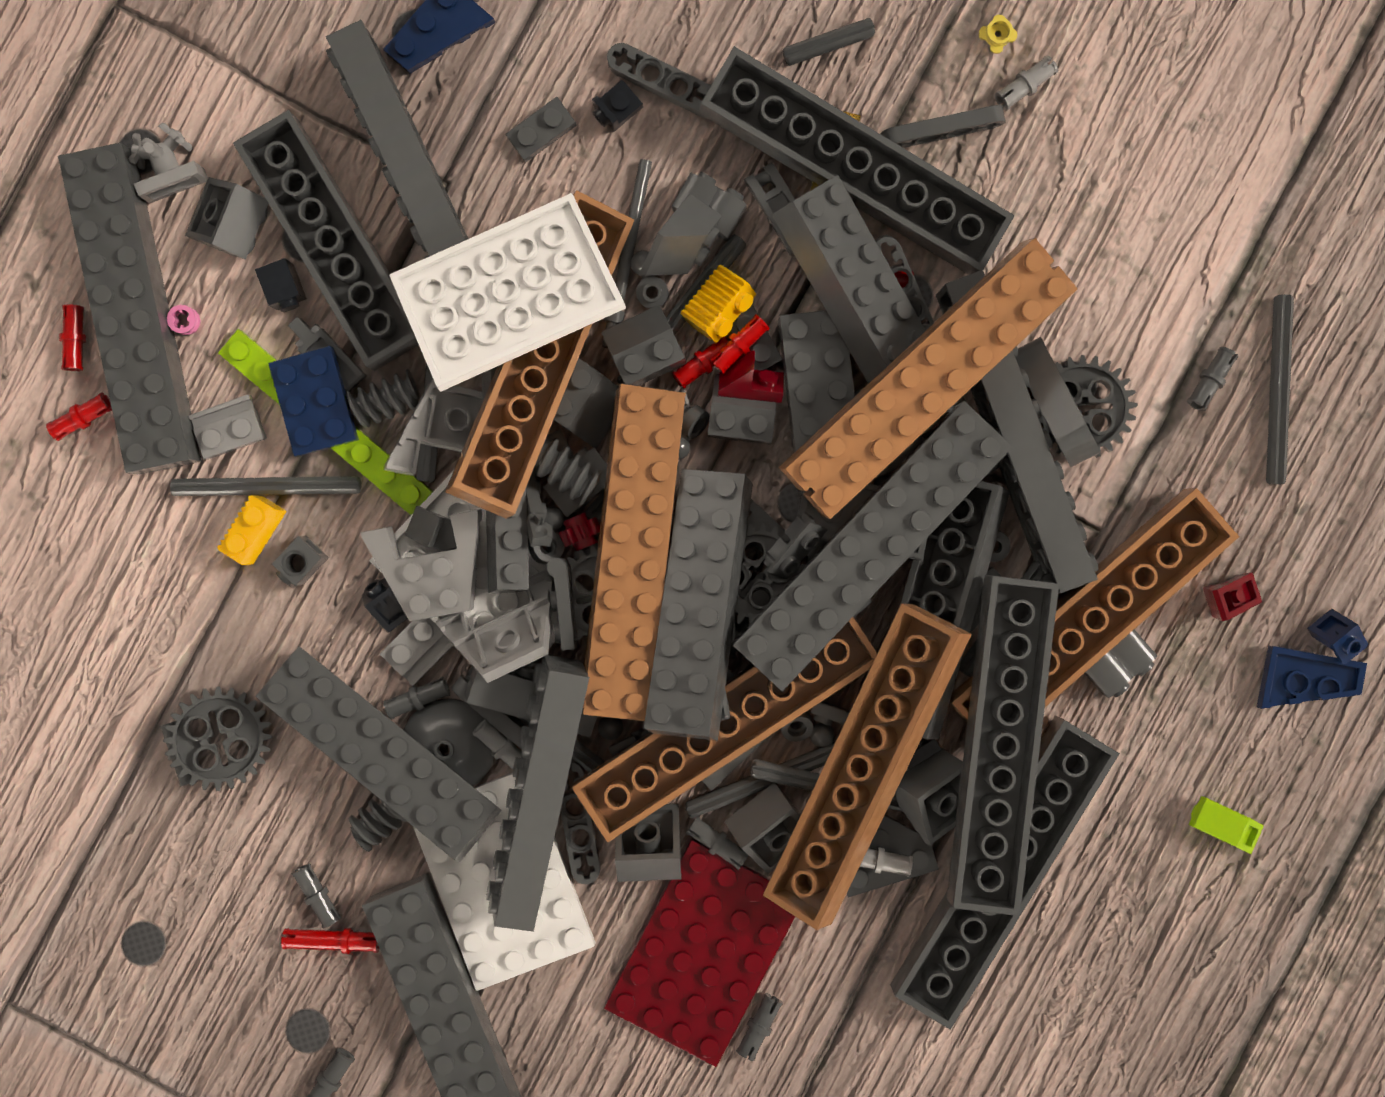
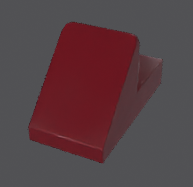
M755 350L739 358L726 370V373L723 374L720 371L718 396L782 403L784 373L771 370H754Z
M1253 572L1241 574L1225 583L1203 587L1211 615L1220 621H1228L1262 603Z

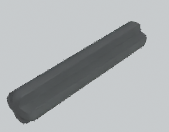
M866 18L786 46L783 49L784 60L787 65L791 66L871 38L875 34L873 21L871 18Z

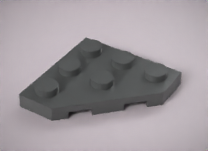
M885 814L869 849L877 850V847L885 848V852L913 856L911 875L907 877L885 871L878 874L874 873L873 869L859 867L848 889L847 896L852 897L939 870L932 845L926 844L917 831Z

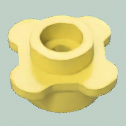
M996 15L988 26L980 28L979 38L985 40L990 45L992 53L999 54L1007 43H1012L1016 40L1017 31L1013 29L1012 24L1003 15ZM995 32H1000L1001 36L997 37Z

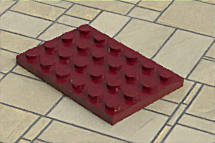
M692 838L681 858V879L669 881L610 993L604 1009L717 1067L795 916L763 896L770 878L745 865H742L737 870L736 867L716 853L714 855L708 852L709 848Z

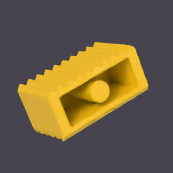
M718 265L717 270L713 271V274L709 276L705 284L701 285V289L697 290V294L693 295V299L689 300V304L685 305V309L681 310V315L691 327L716 344L721 337H725L730 333L733 322L738 316L751 307L756 292L746 280L723 265Z
M248 496L249 501H246L245 506L241 507L242 512H239L238 517L234 518L235 523L231 524L232 528L227 529L228 534L224 535L225 539L220 540L221 545L217 546L220 552L241 565H252L255 563L287 512L264 496Z

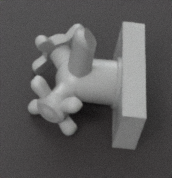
M161 123L158 126L168 134L162 143H155L149 138H144L141 141L140 134L134 133L132 135L134 144L131 147L129 162L137 163V167L144 170V159H149L155 176L134 183L138 196L149 203L200 185L208 180L205 169L195 161L179 166L173 151L180 144L190 152L192 145L185 141L181 132L169 128L165 123Z

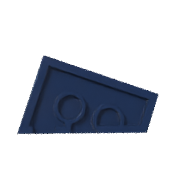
M425 0L383 50L411 74L443 55V51L458 42L463 43L471 38L470 35L483 27L488 28L496 22L490 14L473 0Z
M1268 645L1257 708L1264 709L1278 705H1292L1306 701L1362 695L1367 663L1350 660L1348 663L1342 664L1336 657Z

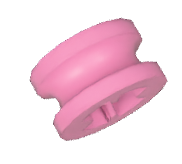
M186 305L174 306L167 314L168 326L171 330L181 335H191L200 327L201 320L196 310ZM188 312L187 320L190 322L187 327L180 325L179 327L178 325L181 321L178 316L180 314L187 315Z

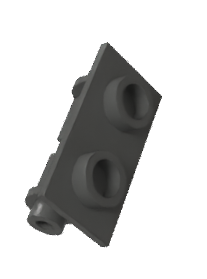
M804 512L802 516L797 515L796 519L784 532L791 541L787 543L780 537L765 554L766 559L763 562L768 567L767 571L787 579L797 571L800 563L808 553L818 546L821 538L828 530L814 523L815 519L807 512Z

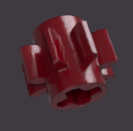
M584 512L563 522L566 530L559 534L565 547L573 544L575 551H579L598 542L595 534L600 532V525L596 517L588 520Z

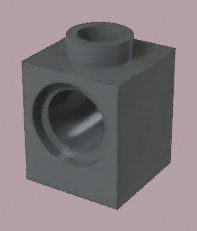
M297 536L272 565L278 570L276 575L285 584L299 586L304 585L329 557L307 536ZM297 554L301 555L305 561L304 568L300 572L296 571L292 564L293 558Z

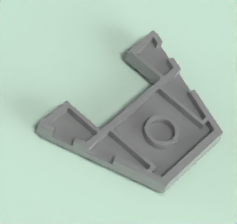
M432 380L424 391L385 463L384 470L410 476L415 475L420 444L462 452L482 405L483 392L460 386H452L440 392L434 380Z
M482 509L450 515L457 548L400 559L392 526L361 532L363 541L409 621L461 613L474 609L477 568L475 566L477 549L480 546L478 533L479 523L482 521Z
M547 569L529 577V590H526L530 603L473 630L470 629L464 612L446 616L436 621V625L482 678L489 683L548 655L552 616L550 593L554 591V577L549 575Z

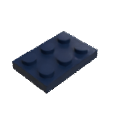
M332 346L268 363L294 457L359 440L335 351Z

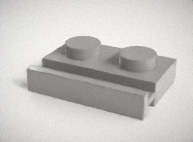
M245 395L188 415L189 420L192 421L193 431L203 459L208 460L267 439L251 395Z
M427 618L412 621L380 655L401 676H404L411 686H414L454 645L440 631L436 623Z

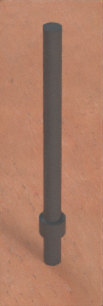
M640 159L628 215V217L634 219V223L621 252L615 284L623 301L625 299L631 269V258L634 255L652 162L645 159ZM621 310L604 318V322L607 323L606 329L623 322L625 312ZM603 339L602 347L608 349V346L605 340Z

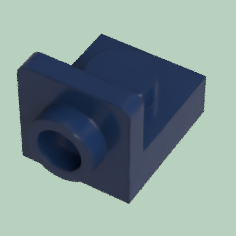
M1330 609L1307 628L1313 638L1334 651L1338 661L1342 664L1348 663L1368 646L1359 625L1334 609Z

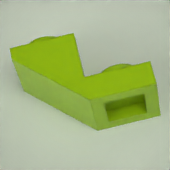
M1203 796L1194 806L1191 820L1188 824L1249 854H1252L1264 825Z

